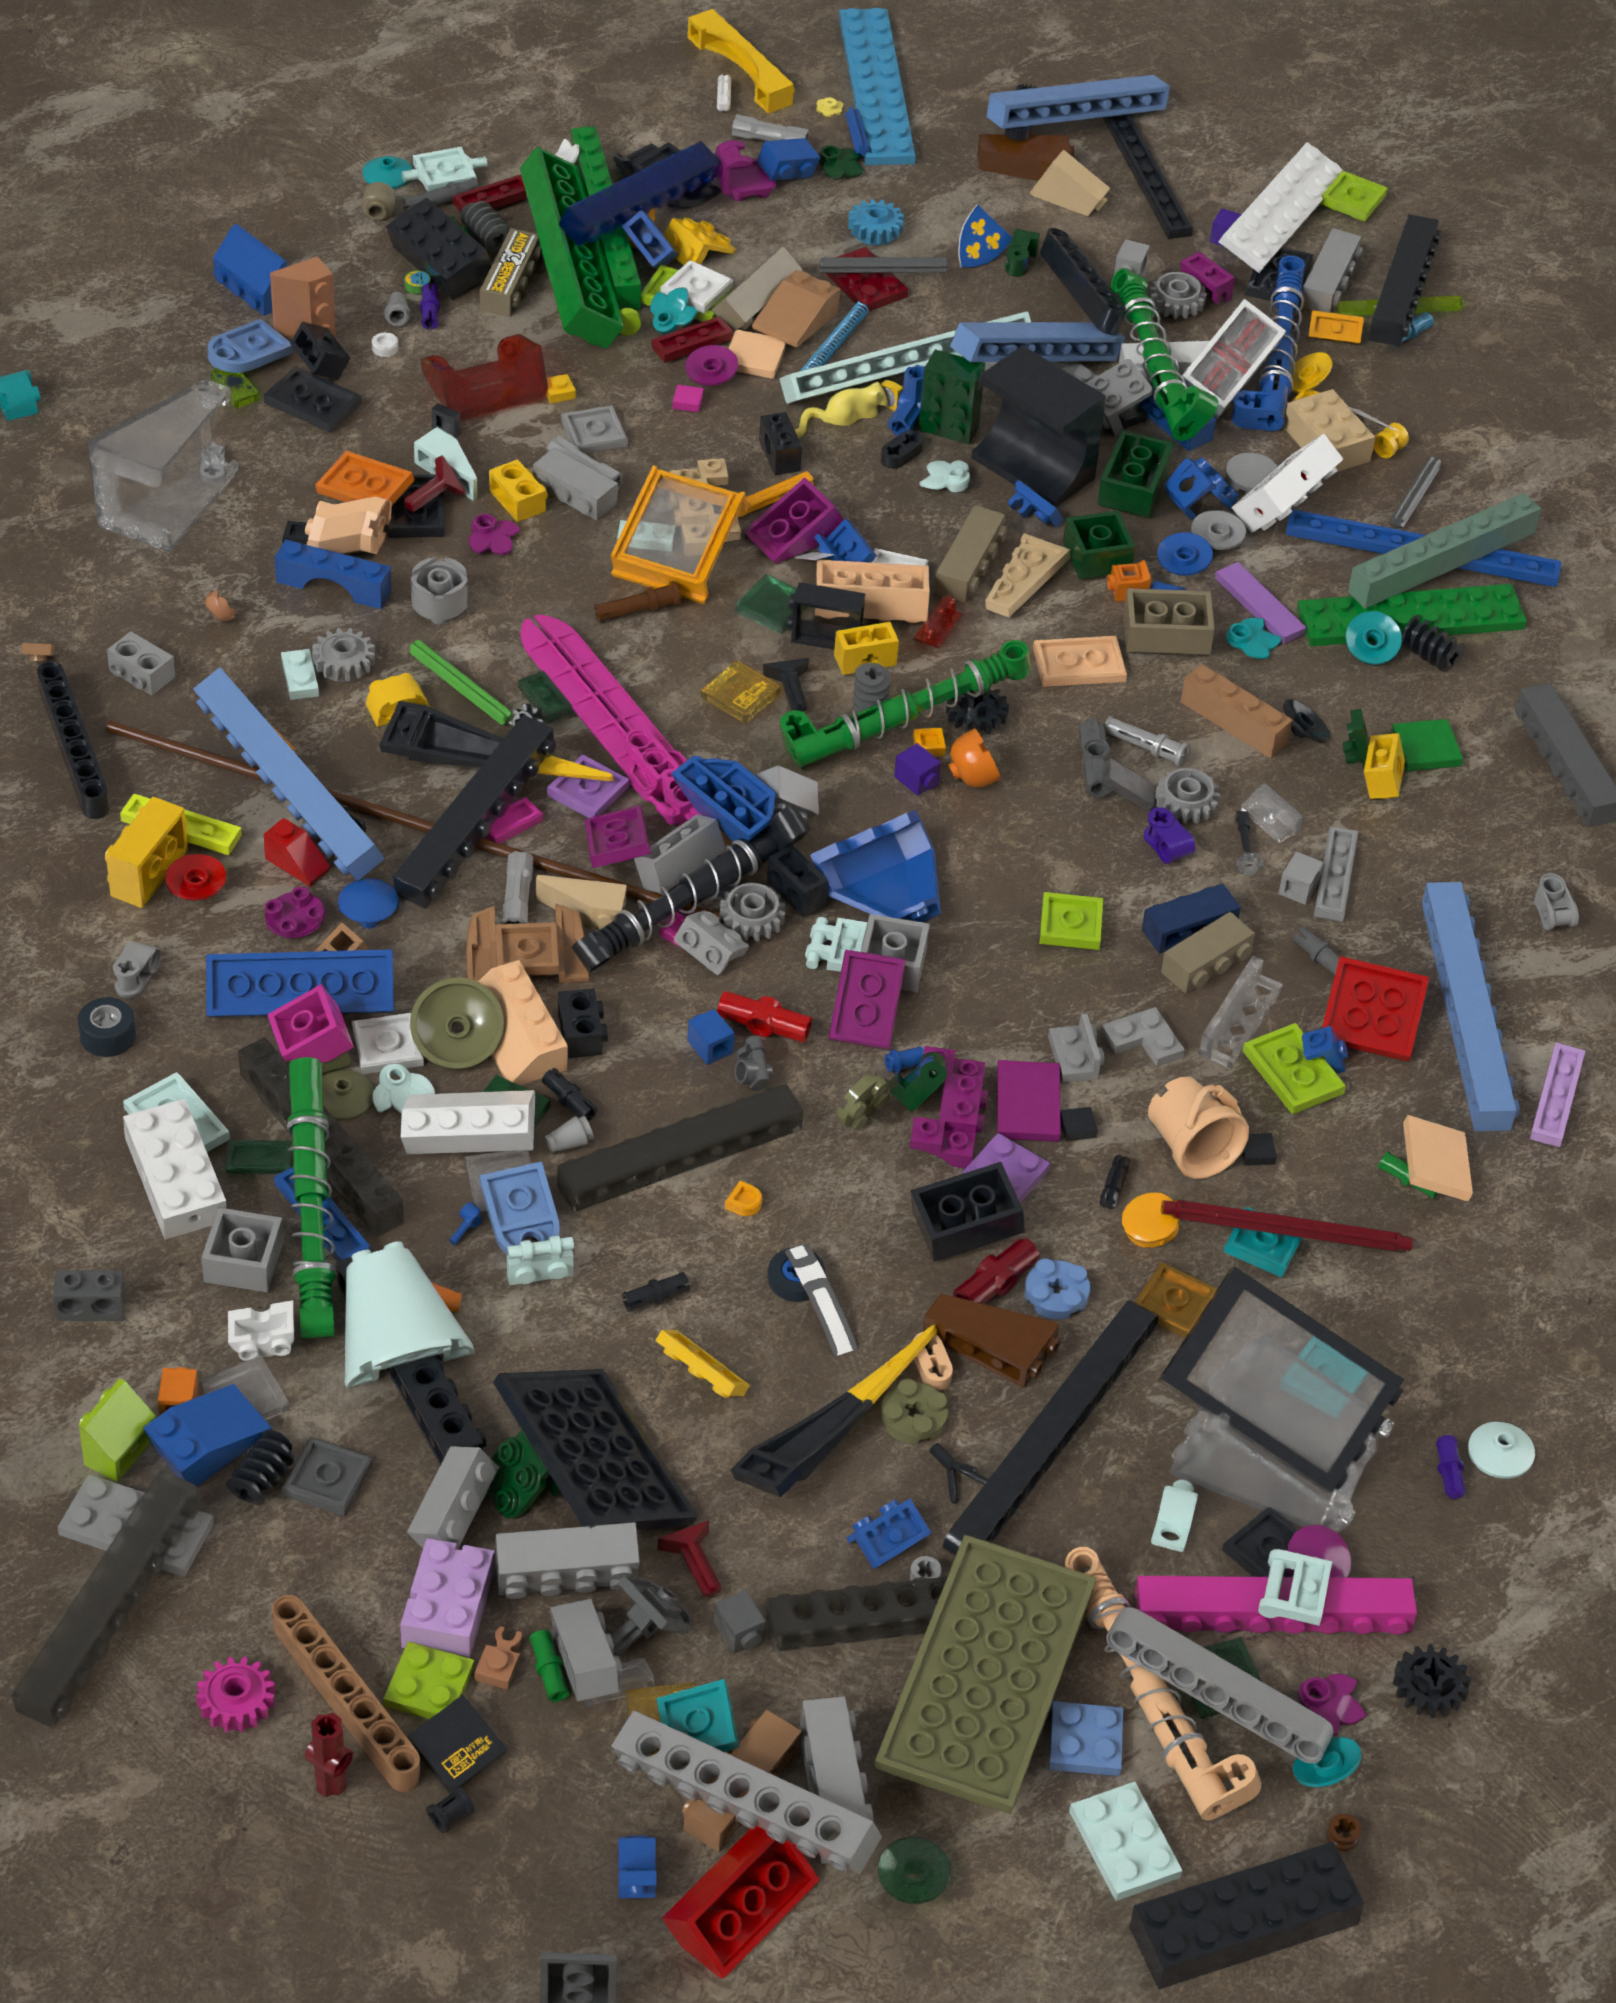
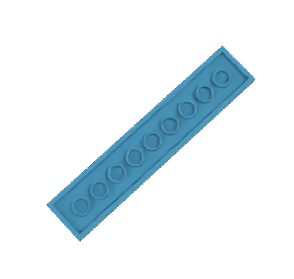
M881 8L840 9L839 22L854 106L860 112L870 150L864 156L865 165L915 164V151L888 11Z

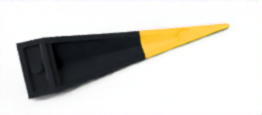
M399 701L379 745L381 752L408 756L409 760L480 768L504 738L469 725L427 705ZM552 755L544 759L537 774L614 781L611 773Z
M935 1324L846 1393L797 1424L751 1448L731 1469L735 1480L780 1498L797 1481L806 1480L937 1334L938 1330Z

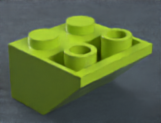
M121 1378L111 1388H107L103 1392L98 1404L91 1412H86L79 1422L84 1465L117 1483L151 1444L143 1427L156 1418V1415L128 1383Z

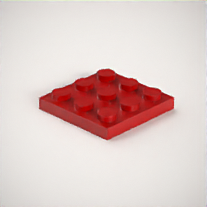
M1340 956L1322 1028L1332 1026L1339 1041L1344 1040L1348 1048L1409 1062L1430 977Z

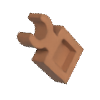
M500 1626L495 1632L496 1647L486 1644L475 1671V1681L508 1690L520 1661V1654L516 1652L522 1645V1633L517 1631L515 1638L507 1641L503 1639L504 1627Z

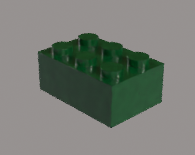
M935 349L924 367L918 431L969 445L980 424L983 385L979 384L980 374L985 372L986 363L970 362L962 356Z
M1122 430L1100 479L1097 504L1149 518L1170 470L1174 443Z

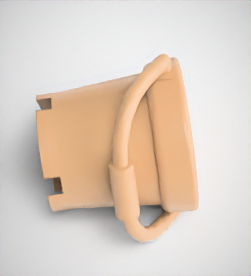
M1179 1077L1164 1085L1168 1091L1162 1097L1157 1093L1155 1094L1148 1108V1117L1173 1151L1172 1157L1183 1175L1192 1179H1205L1221 1173L1231 1164H1234L1235 1160L1243 1152L1249 1139V1126L1241 1114L1240 1108L1237 1105V1099L1221 1085L1215 1086L1210 1084L1203 1087L1192 1077Z

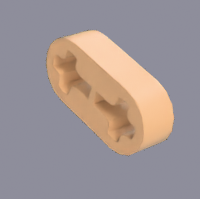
M923 1332L918 1333V1334L914 1337L913 1340H915V1339H916L919 1335H921ZM935 1335L926 1345L928 1349H932V1355H929L924 1347L914 1358V1362L923 1383L939 1391L946 1389L951 1384L953 1368L942 1340L938 1335ZM933 1367H936L938 1374L943 1376L938 1377L936 1373H932Z

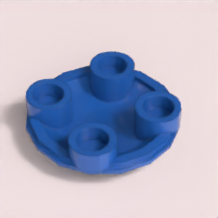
M365 878L345 886L339 895L338 908L347 918L359 922L363 928L371 929L376 927L378 922L390 917L399 908V898L396 890L389 883L380 879Z

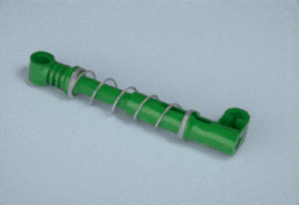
M1121 268L1114 274L1111 280V289L1119 294L1122 303L1127 309L1124 316L1125 322L1134 326L1130 332L1131 338L1141 341L1136 348V352L1138 355L1143 356L1142 368L1144 371L1149 372L1150 378L1148 383L1155 389V402L1158 407L1163 409L1173 438L1179 441L1189 440L1214 416L1218 408V399L1216 396L1196 386H1191L1187 389L1184 378L1178 373L1179 366L1172 357V348L1166 341V332L1160 325V317L1156 311L1155 304L1146 294L1147 280L1126 268ZM1155 314L1158 319L1157 323L1153 322L1152 320ZM1158 327L1162 330L1164 334L1163 339L1159 338V335L1157 333ZM1135 328L1137 330L1139 338L1133 337L1132 333ZM1141 344L1144 349L1142 354L1139 352V346Z
M1020 640L1007 641L1002 645L1000 651L990 655V658L987 656L983 660L971 659L964 663V672L956 675L953 668H950L952 674L950 678L933 685L926 678L928 687L909 694V692H905L902 689V694L883 702L877 699L878 704L857 713L853 710V715L850 716L843 714L837 717L834 723L818 730L815 729L804 712L798 710L789 711L780 719L784 746L800 769L842 750H856L863 741L873 737L880 739L884 732L896 727L904 729L907 727L908 722L918 718V714L929 718L932 715L933 706L943 703L953 708L956 705L958 696L963 693L978 697L986 693L993 684H998L999 681L1002 682L1006 678L1010 680L1024 679L1031 670L1028 646ZM955 697L954 704L949 705L945 703V701ZM931 708L929 715H924L921 713L922 711Z
M303 1057L294 1059L289 1063L292 1115L288 1117L287 1130L293 1134V1147H290L288 1151L293 1152L294 1175L289 1179L294 1181L295 1200L298 1202L290 1207L300 1209L301 1232L293 1233L292 1236L294 1238H302L303 1261H297L293 1264L296 1266L293 1275L300 1289L301 1339L334 1337L331 1286L336 1278V1268L326 1263V1259L334 1252L335 1246L332 1241L324 1237V1231L333 1223L334 1218L328 1210L323 1208V1202L330 1197L332 1188L327 1183L326 1172L330 1167L331 1161L325 1154L324 1142L328 1139L330 1133L328 1131L329 1122L327 1121V1116L323 1113L322 1066L320 1060L316 1058ZM323 1211L329 1214L330 1222L326 1227H324ZM325 1240L332 1247L331 1252L327 1256H325Z

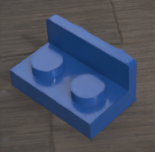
M910 1498L901 1504L895 1499L879 1509L882 1516L872 1520L870 1515L852 1525L855 1532L846 1538L849 1543L856 1540L873 1569L931 1534Z

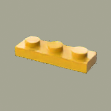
M661 1330L655 1341L664 1347L663 1352L667 1356L689 1366L687 1370L699 1379L708 1380L713 1384L712 1389L720 1396L725 1398L744 1396L750 1387L746 1381L678 1330Z

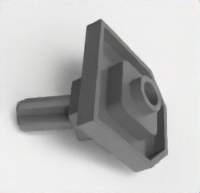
M623 1575L618 1581L620 1587L634 1600L635 1604L627 1613L629 1620L611 1635L615 1655L622 1654L641 1636L647 1640L659 1629L687 1634L693 1627L691 1616L677 1602V1597L669 1589L663 1586L660 1587L649 1579Z

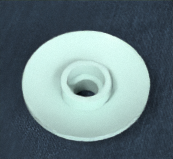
M1505 1422L1483 1424L1473 1431L1469 1439L1468 1452L1472 1462L1481 1471L1490 1476L1502 1479L1515 1478L1526 1473L1533 1464L1535 1449L1531 1439L1523 1430Z

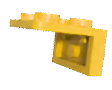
M686 217L683 220L672 218L664 234L679 254L676 259L683 265L690 260L701 265L709 250L734 254L736 250L730 244L731 240L728 237L714 231L715 227L703 220L698 223Z

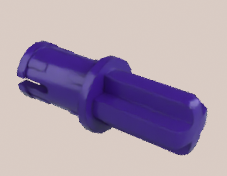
M1444 1435L1436 1441L1440 1461L1437 1469L1443 1478L1445 1494L1449 1496V1499L1455 1500L1463 1497L1465 1494L1462 1476L1464 1463L1459 1458L1456 1437Z

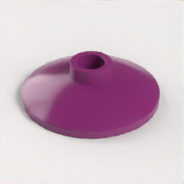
M709 345L693 351L686 360L685 369L692 381L701 385L715 386L723 384L735 376L738 370V359L735 353L726 347Z

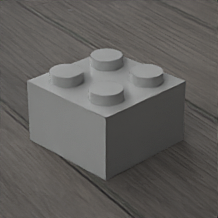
M870 914L861 952L906 959L901 990L918 992L927 951L930 924Z
M218 1207L201 1257L204 1282L268 1293L284 1243L282 1217Z

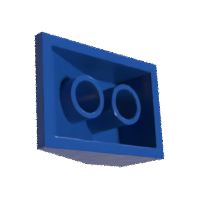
M235 1384L173 1406L143 1427L152 1447L189 1491L195 1489L251 1448L260 1439L265 1430H273Z

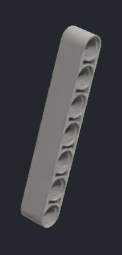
M1126 1607L1118 1613L1106 1637L1107 1643L1114 1651L1301 1761L1317 1763L1322 1759L1334 1733L1332 1725L1325 1718L1142 1611Z

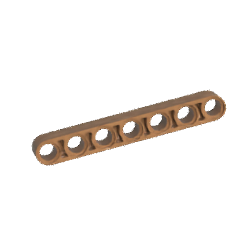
M293 1595L279 1597L272 1605L273 1626L276 1636L336 1715L342 1719V1723L390 1786L400 1792H408L415 1789L420 1782V1756L415 1747L304 1603ZM311 1641L312 1643L304 1644L303 1642ZM324 1666H331L330 1668L326 1669L321 1668ZM342 1691H351L347 1694L340 1693ZM369 1716L370 1718L360 1719L359 1717ZM382 1741H388V1742H390L389 1744H386V1745L378 1744V1743H380V1742H382ZM401 1767H409L410 1769H408V1770H399L398 1768H401Z

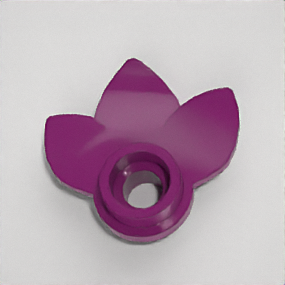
M479 514L471 524L472 534L468 538L469 545L478 554L488 549L497 555L509 554L512 551L510 537L517 535L520 532V528L511 521H496L495 517L490 514Z
M1331 1674L1325 1679L1313 1677L1304 1681L1299 1687L1298 1699L1301 1705L1330 1722L1334 1731L1333 1736L1338 1735L1340 1724L1352 1725L1358 1723L1366 1715L1360 1704L1350 1696L1357 1681L1349 1676ZM1315 1694L1318 1695L1320 1698H1314L1311 1695Z

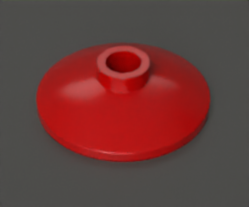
M191 854L178 858L168 867L165 881L167 888L175 896L185 900H203L216 895L224 887L226 870L220 861L211 856Z

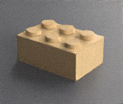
M1333 389L1287 403L1283 428L1301 448L1324 433L1343 458L1335 466L1338 470L1337 472L1371 461L1375 436Z

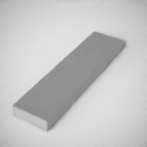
M1329 827L1314 917L1343 922L1359 831Z

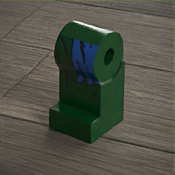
M1015 228L1007 250L1006 273L1014 277H1020L1027 273L1029 256L1036 257L1038 254L1040 233Z
M937 1052L924 1054L919 1061V1065L908 1076L903 1078L896 1074L889 1081L890 1093L913 1112L945 1081L947 1076L945 1058Z

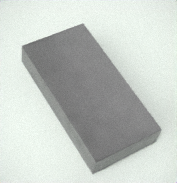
M1111 758L1104 763L1103 784L1146 811L1154 806V784Z

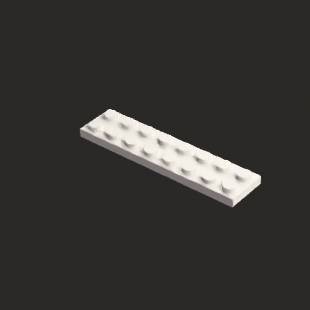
M1307 142L1225 232L1219 243L1260 273L1324 199L1321 197L1322 194L1344 170Z

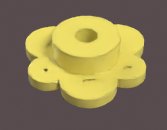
M834 98L820 99L816 103V111L823 113L826 117H832L835 114L839 115L842 113L844 104Z

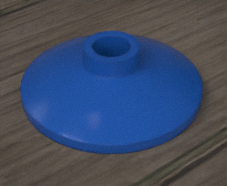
M1187 532L1176 533L1166 537L1160 543L1157 550V558L1160 565L1168 572L1181 576L1195 575L1204 571L1210 565L1213 556L1212 547L1206 539L1197 534Z

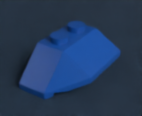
M692 756L671 773L696 811L702 816L717 819L720 830L733 841L740 838L750 840L770 824V819L774 814L776 792L737 761L717 758L703 759L701 756Z

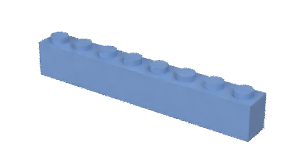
M1155 75L990 93L986 117L1000 128L1005 129L1165 110L1170 86Z
M959 322L950 347L970 362H999L1022 345L1049 362L1116 361L1121 350V344L1124 343L1126 337L1119 332L1117 335L1103 333L1092 322Z

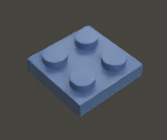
M1053 1701L1049 1770L1120 1776L1122 1767L1123 1708Z

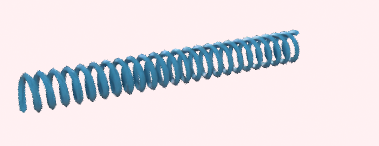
M858 301L800 371L811 369L812 367L815 368L816 366L813 363L818 367L826 365L842 343L845 342L847 337L850 336L869 313L868 307Z

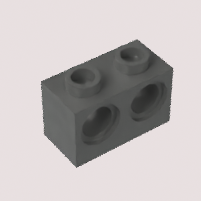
M56 1270L53 1300L57 1321H123L126 1298L123 1270Z

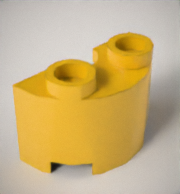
M409 673L391 676L384 680H376L369 686L370 692L367 695L366 706L377 727L389 724L399 701L430 707L418 682Z

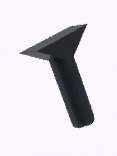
M809 658L763 664L764 677L782 682L791 711L798 710L802 712L807 710V703L798 677L808 671Z

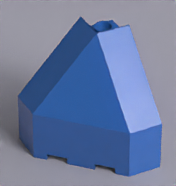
M917 810L907 812L882 825L871 827L851 838L836 842L810 855L815 867L829 880L828 896L869 914L922 923L941 914L935 850Z

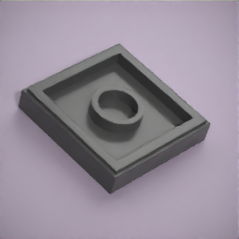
M310 1437L281 1489L282 1496L345 1517L373 1464L372 1457Z

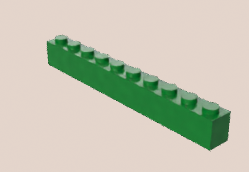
M596 126L572 128L571 144L579 145V155L574 164L578 166L619 310L624 308L640 309L641 282L626 231L622 227L624 223Z

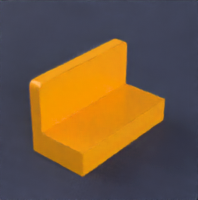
M1312 310L1308 338L1360 344L1364 317Z

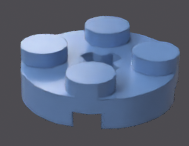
M1041 1259L1036 1263V1267L1027 1275L1024 1294L1027 1302L1029 1300L1034 1305V1311L1039 1315L1050 1319L1063 1320L1070 1318L1071 1313H1075L1078 1310L1080 1313L1085 1309L1089 1300L1090 1282L1087 1279V1271L1080 1265H1074L1061 1260ZM1059 1286L1064 1290H1061L1060 1294L1054 1293L1052 1287Z

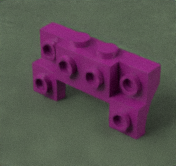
M925 1046L923 1055L928 1052H937L945 1058L947 1076L943 1082L944 1089L939 1120L914 1117L910 1148L934 1154L945 1160L952 1167L966 1168L972 1162L976 1133H982L984 1114L978 1113L979 1109L986 1108L988 1091L982 1090L985 1062L955 1058V1050Z

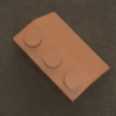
M318 256L270 273L273 329L288 341H291L300 324L306 322L326 327L336 337L333 273Z

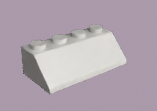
M535 1091L409 1095L402 1108L400 1137L406 1153L432 1154L533 1150Z

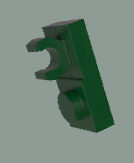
M1361 708L1350 710L1351 722L1346 723L1349 740L1343 742V751L1347 764L1356 763L1361 759L1363 768H1365L1369 737Z

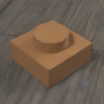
M22 643V655H30V661H47V656H55V645Z

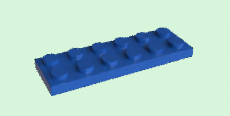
M393 950L206 954L207 1017L267 1016V1014L320 984L338 1004L341 1014L394 1013Z

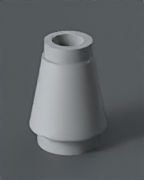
M393 292L390 295L384 311L385 319L393 326L404 325L411 316L405 297L400 292Z
M575 1116L545 1136L551 1153L586 1146L588 1141L594 1139L592 1129L585 1116L580 1118Z

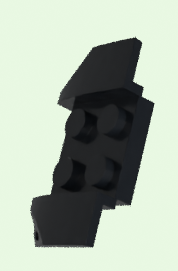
M669 142L659 148L651 143L625 156L619 153L613 155L614 162L620 168L621 174L625 179L639 176L660 191L661 203L665 205L698 207L721 193L719 187L707 180V174L704 173V165Z

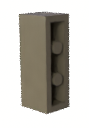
M1229 912L1165 951L1161 973L1185 994L1196 987L1200 988L1210 978L1217 974H1223L1231 965L1250 956L1253 951L1255 932Z

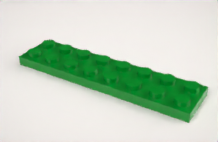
M1512 584L1401 592L1367 608H1364L1352 596L1298 600L1296 608L1301 623L1306 626L1305 634L1310 647L1346 644V631L1350 622L1357 615L1369 611L1381 612L1391 617L1399 626L1402 635L1408 622L1417 614L1422 616L1421 623L1429 620L1431 623L1430 628L1433 626L1439 627L1438 635L1446 631L1448 636L1525 630L1527 622ZM1369 638L1367 642H1375V640Z

